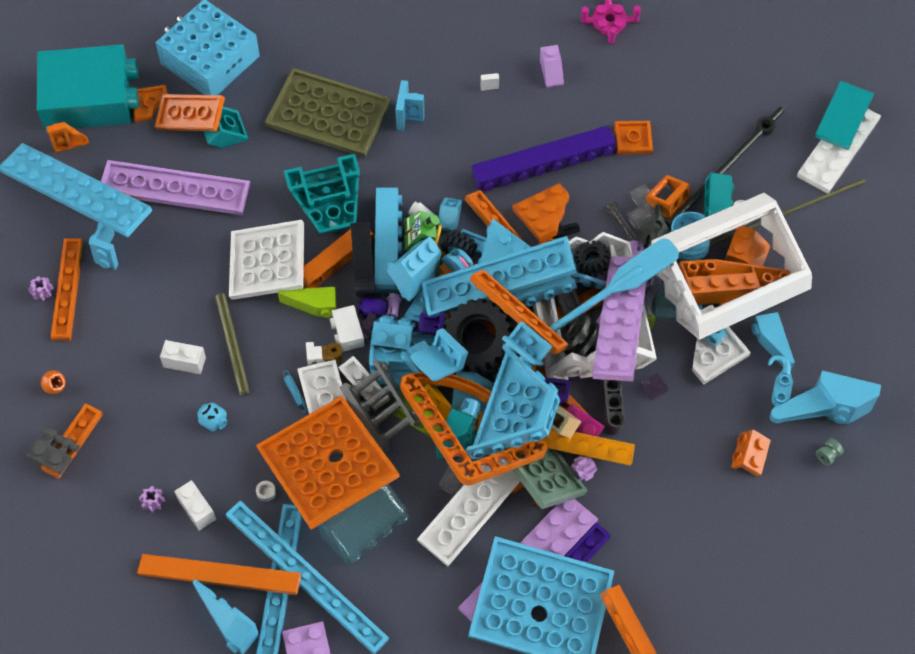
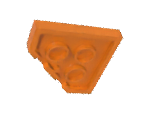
M559 183L512 205L514 213L541 243L557 235L559 223L562 221L565 213V206L570 199L569 193Z

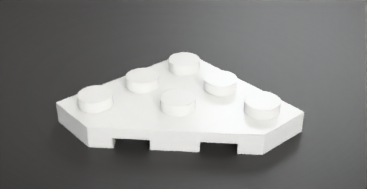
M729 326L725 328L726 333L723 341L718 345L710 344L705 337L700 340L696 339L692 371L703 385L750 356L751 352Z

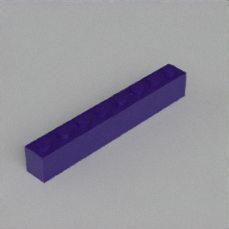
M604 126L473 164L472 177L478 190L490 191L495 187L507 186L512 182L524 181L533 176H541L550 171H558L567 166H575L584 161H592L601 156H609L615 152L616 141L609 126Z

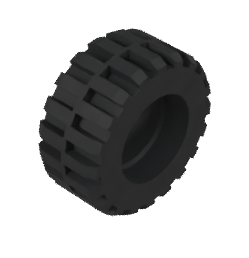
M478 298L477 302L473 299L467 300L466 305L461 303L457 306L459 308L457 311L452 310L449 313L451 317L449 320H445L444 325L446 329L444 330L465 348V338L470 328L480 322H491L496 328V337L493 344L482 353L472 354L468 352L462 371L477 373L481 376H488V372L492 374L498 373V368L501 367L505 355L502 347L506 342L502 338L503 336L509 337L517 325L513 318L506 314L495 302L491 300L487 302L485 299Z

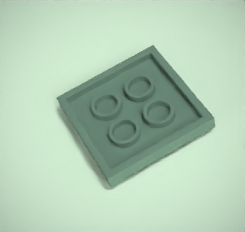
M547 448L542 459L513 469V472L541 509L584 496L588 491L561 454L554 449ZM524 454L516 456L520 459L526 458Z

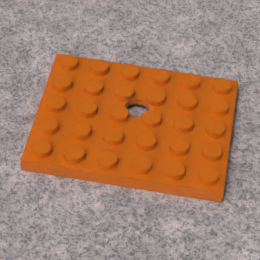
M343 396L338 397L256 445L258 451L310 530L400 477L396 468ZM332 453H343V458L340 461H329Z

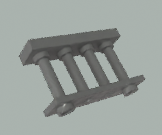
M375 359L373 363L377 370L356 386L344 383L339 388L382 451L387 453L392 449L389 444L392 437L409 424L421 427L423 424L390 374L391 369L386 362ZM382 376L387 385L367 401H363L359 396L361 391ZM392 392L397 401L376 417L372 416L369 412L371 410L370 407ZM402 408L407 417L386 433H382L379 428L380 423Z

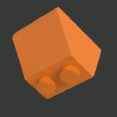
M740 226L736 228L725 261L763 266L770 245L756 230Z

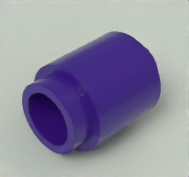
M363 298V302H359V313H363V317H381V315H386V300H381V298Z

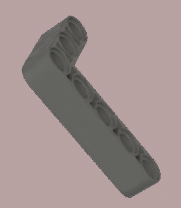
M597 341L593 343L587 352L593 353L596 351ZM572 349L568 351L564 350L565 357L567 356L566 353H572ZM601 379L606 431L611 435H619L623 431L625 423L622 382L620 380ZM608 386H614L616 389H609ZM613 403L616 404L618 407H611L609 404ZM616 421L619 425H613L611 422Z

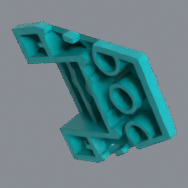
M355 154L337 158V164L303 172L302 167L283 171L288 190L320 235L350 228V223H356L360 169Z

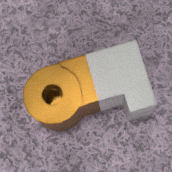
M314 342L306 343L308 366L336 360V364L342 361V347L338 343L315 347Z

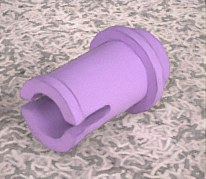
M391 293L387 297L388 307L386 315H394V319L398 318L399 304L402 302L399 294Z

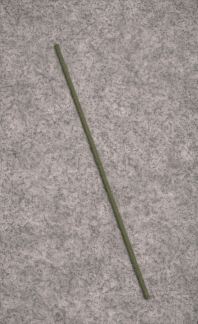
M862 179L860 181H857L853 184H850L831 193H828L809 202H806L787 211L782 212V214L784 216L786 214L804 208L808 205H811L830 196L848 190L852 187L865 183L866 180ZM761 221L747 227L752 229L760 226ZM735 232L711 241L709 246L733 237Z

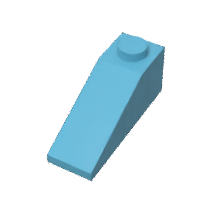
M778 312L756 316L751 325L753 335H756L758 342L772 356L781 355L787 358L791 364L792 371L795 361Z

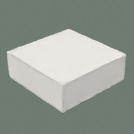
M499 74L481 75V91L499 89Z

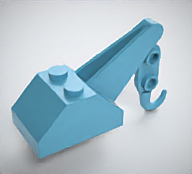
M776 355L768 361L769 366L774 361H780L783 364V370L776 377L771 398L772 404L775 406L770 413V420L773 423L826 416L828 420H832L837 424H849L871 412L880 395V384L822 371L814 388L790 399L793 379L789 360L781 355Z

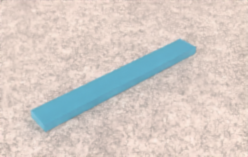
M283 504L278 536L296 551L302 516L295 505ZM273 561V563H272V568H271V569L283 571V570ZM267 591L256 654H279L289 594Z

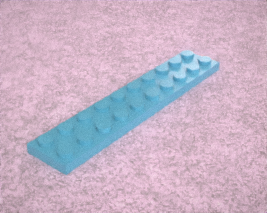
M24 143L17 147L0 165L1 173L102 223L126 237H129L152 212L149 205Z

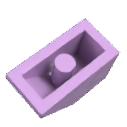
M558 45L541 47L540 64L546 88L564 86L562 60Z

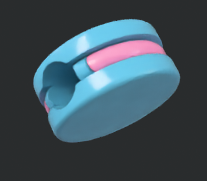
M458 248L453 249L442 258V264L445 263L453 272L474 266L471 258Z

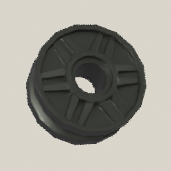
M586 314L582 315L570 327L564 337V340L568 343L565 350L572 349V353L584 355L597 339L600 324L597 322L590 324L591 318Z

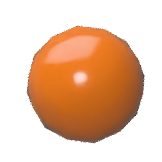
M51 370L42 376L40 384L47 394L56 395L63 391L66 380L62 373Z

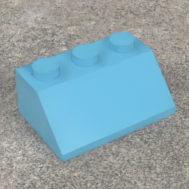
M431 236L415 244L386 270L407 301H410L423 289L421 282L433 279L439 275L441 250Z

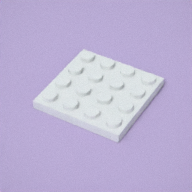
M302 220L231 231L229 297L231 300L278 293V291L303 289L304 222Z

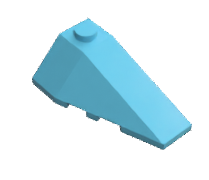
M195 579L193 585L227 641L226 646L234 653L238 651L244 654L259 637L256 624L234 607L232 609L223 598L217 600L214 592Z

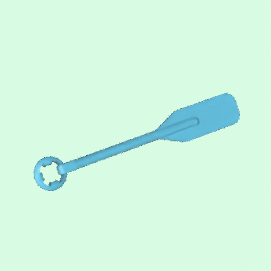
M669 239L658 240L623 264L604 290L552 324L550 328L556 332L610 294L639 287L674 263L679 257L678 249Z

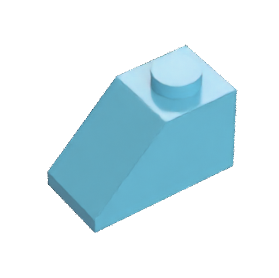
M444 198L440 205V222L438 224L442 225V230H456L463 200Z

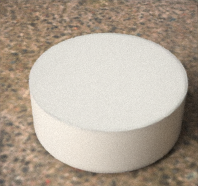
M270 481L260 482L256 487L258 499L263 502L273 500L276 496L275 485Z

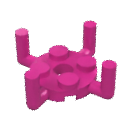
M605 0L604 5L596 7L593 17H588V7H582L581 23L593 24L595 29L600 30L604 35H608V42L613 44L616 35L625 29L627 23H637L639 21L641 7L635 6L633 16H627L622 5L612 4V0ZM606 18H612L614 21L609 22Z

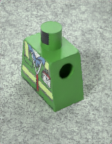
M419 211L403 220L405 251H409L415 244L429 236L435 241L437 237L436 225L440 222L437 215Z

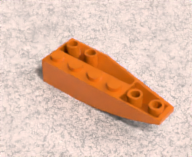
M718 259L681 261L679 263V268L697 305L732 301L790 275V271L786 269Z

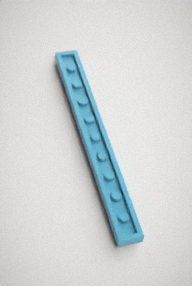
M239 501L226 513V518L283 571L300 573L299 586L372 654H376L389 641V637L242 501Z

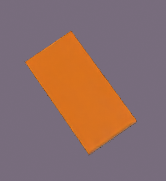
M163 94L154 128L157 130L217 131L225 97L222 95Z

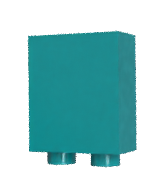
M124 44L37 52V112L44 131H47L46 127L62 122L73 128L131 124V109L139 108V95L137 87H130V80L138 79L139 74L136 58H127Z

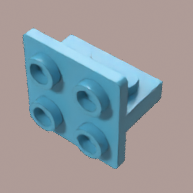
M522 321L509 337L503 336L502 338L506 342L505 346L512 352L517 351L521 355L519 358L527 365L543 366L544 362L542 359L553 347Z

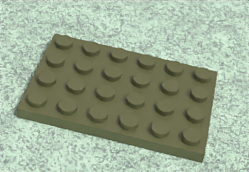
M292 68L265 121V127L365 158L392 101L390 97Z

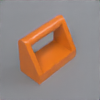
M666 175L645 196V200L654 208L657 204L662 205V215L670 219L690 198V184ZM666 185H669L674 190L666 200L656 197Z

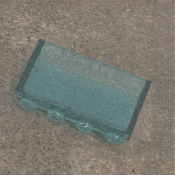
M387 484L318 525L320 537L347 566L349 563L356 562L366 549H372L376 545L377 540L382 536H388L392 532L393 527L404 523L409 513L390 484Z

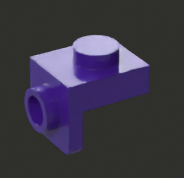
M441 312L440 316L429 318L428 314L420 313L417 333L435 336L437 330L441 328L446 329L444 325L446 320L445 312Z

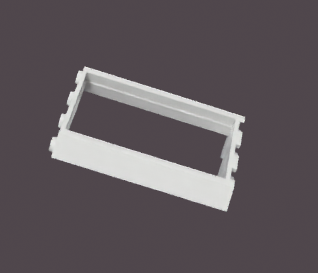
M765 193L651 241V244H654L660 239H669L680 253L761 218V226L773 233V250L785 257V269L790 271V275L701 314L676 261L656 274L664 281L665 297L676 305L677 322L699 340L811 289L812 273L776 200Z
M605 232L598 234L593 239L596 241V244L598 241H601L602 244L604 243L609 250L610 256L633 257L630 242ZM577 236L571 239L569 243L572 254H577V248L581 249V244L585 246L587 240ZM593 255V256L589 257L588 259H594V258H597V257L600 258V256H599V255ZM554 297L533 305L535 315L549 327L558 321ZM644 305L635 369L644 368L657 359ZM559 329L558 331H556V333L561 337V331ZM564 350L556 355L548 352L543 358L546 377L569 380L568 377L580 375V378L592 377L596 351L587 357L575 353H570L565 357Z

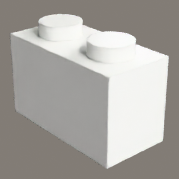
M354 305L332 310L333 318H330L332 330L336 329L335 341L342 347V352L364 347V337Z
M165 340L160 359L164 368L201 374L206 356L203 347Z
M192 480L174 491L179 503L199 531L216 520L213 510Z

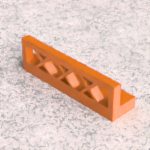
M620 585L611 587L601 593L600 597L630 653L657 654Z

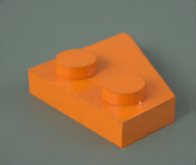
M65 122L46 127L55 153L89 144L86 135Z

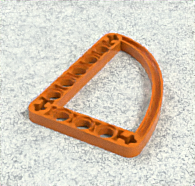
M415 372L402 377L400 383L402 393L463 485H474L540 460L545 456L547 445L542 439L537 442H527L520 447H512L472 462L422 385L430 384L451 387L468 393L488 404L492 391L473 381L453 374L437 381H432L424 372ZM420 396L424 401L417 402L414 400V397ZM430 411L434 416L427 417L423 412ZM440 426L444 431L437 432L433 427ZM449 441L453 446L446 447L443 445V442ZM518 452L523 453L526 458L520 459L515 454ZM453 457H461L463 462L457 463L453 460ZM505 459L508 464L501 465L498 460ZM481 466H488L491 471L485 472L481 469Z

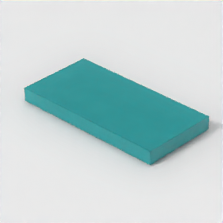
M840 81L815 134V138L849 150L874 93Z

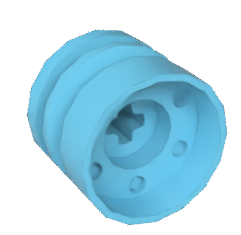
M697 212L682 213L673 220L671 232L706 217ZM710 240L680 252L678 259L682 261L703 259L709 251Z

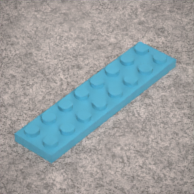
M565 236L421 283L427 314L431 318L440 316L441 312L447 314L452 310L456 311L459 309L457 306L461 303L466 305L467 300L473 299L475 302H477L478 298L485 299L486 301L490 300L486 294L477 289L469 280L472 274L483 269L510 293L577 273L569 239Z

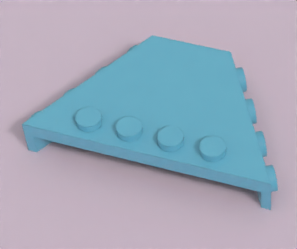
M492 218L491 225L487 227V239L483 242L482 257L478 260V264L531 247ZM568 275L511 294L525 306H533L537 302L552 299L556 295L569 293L576 289L577 286L574 279Z
M505 344L502 347L505 355L473 445L467 447L465 451L471 459H480L491 453H499L504 451V449L520 447L524 443L537 442L547 437L560 403V398L557 395L558 389L551 382L547 384L544 381L545 377L538 370L534 372L531 369V364L527 365L518 357L520 356L517 351H510Z

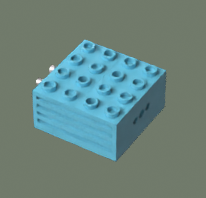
M202 0L184 17L178 16V23L172 28L167 26L164 30L166 33L155 42L160 63L204 95H218L260 56L256 34L207 0Z

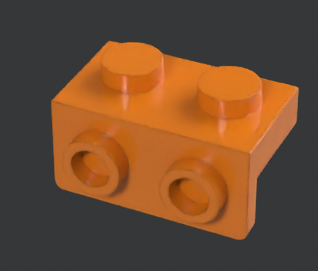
M753 429L742 432L737 439L738 443L732 457L731 467L733 469L742 467L755 476L761 475L771 440Z

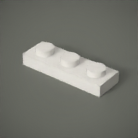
M354 356L338 367L346 379L355 386L370 375ZM374 381L361 391V396L367 401L382 388ZM386 395L371 408L374 411L378 410L390 400V397Z

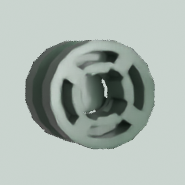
M829 438L825 442V446L820 447L815 453L820 462L830 466L836 457H840L844 453V449L837 440Z

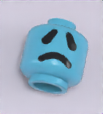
M213 402L202 405L197 413L199 424L211 432L223 429L228 421L226 419L227 412Z

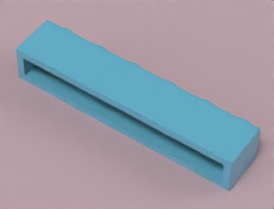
M376 188L375 294L398 293L397 285L386 271L388 269L387 264L398 260V254H402V242H398V238H402V226H398V222H402V211H399V206H402V195L398 194V188Z

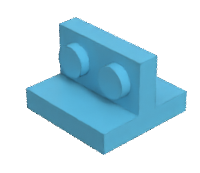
M401 80L395 109L396 130L404 131L406 120L424 121V95L409 93L408 81Z

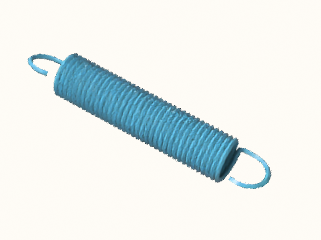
M289 373V375L284 377V381L299 408L305 407L306 402Z

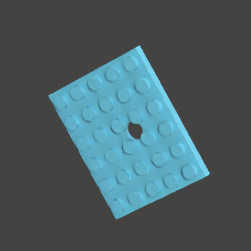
M495 536L468 637L524 654H595L606 610L600 594L611 588L614 571ZM536 606L543 607L547 613V618L542 622L535 621L531 616V611Z

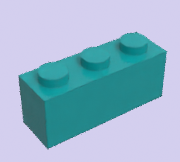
M710 173L705 179V217L733 206L734 201L731 200L734 190L732 176Z

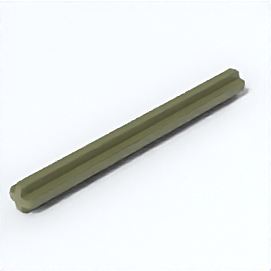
M223 293L218 294L215 298L239 394L241 396L247 395L250 391L226 295Z

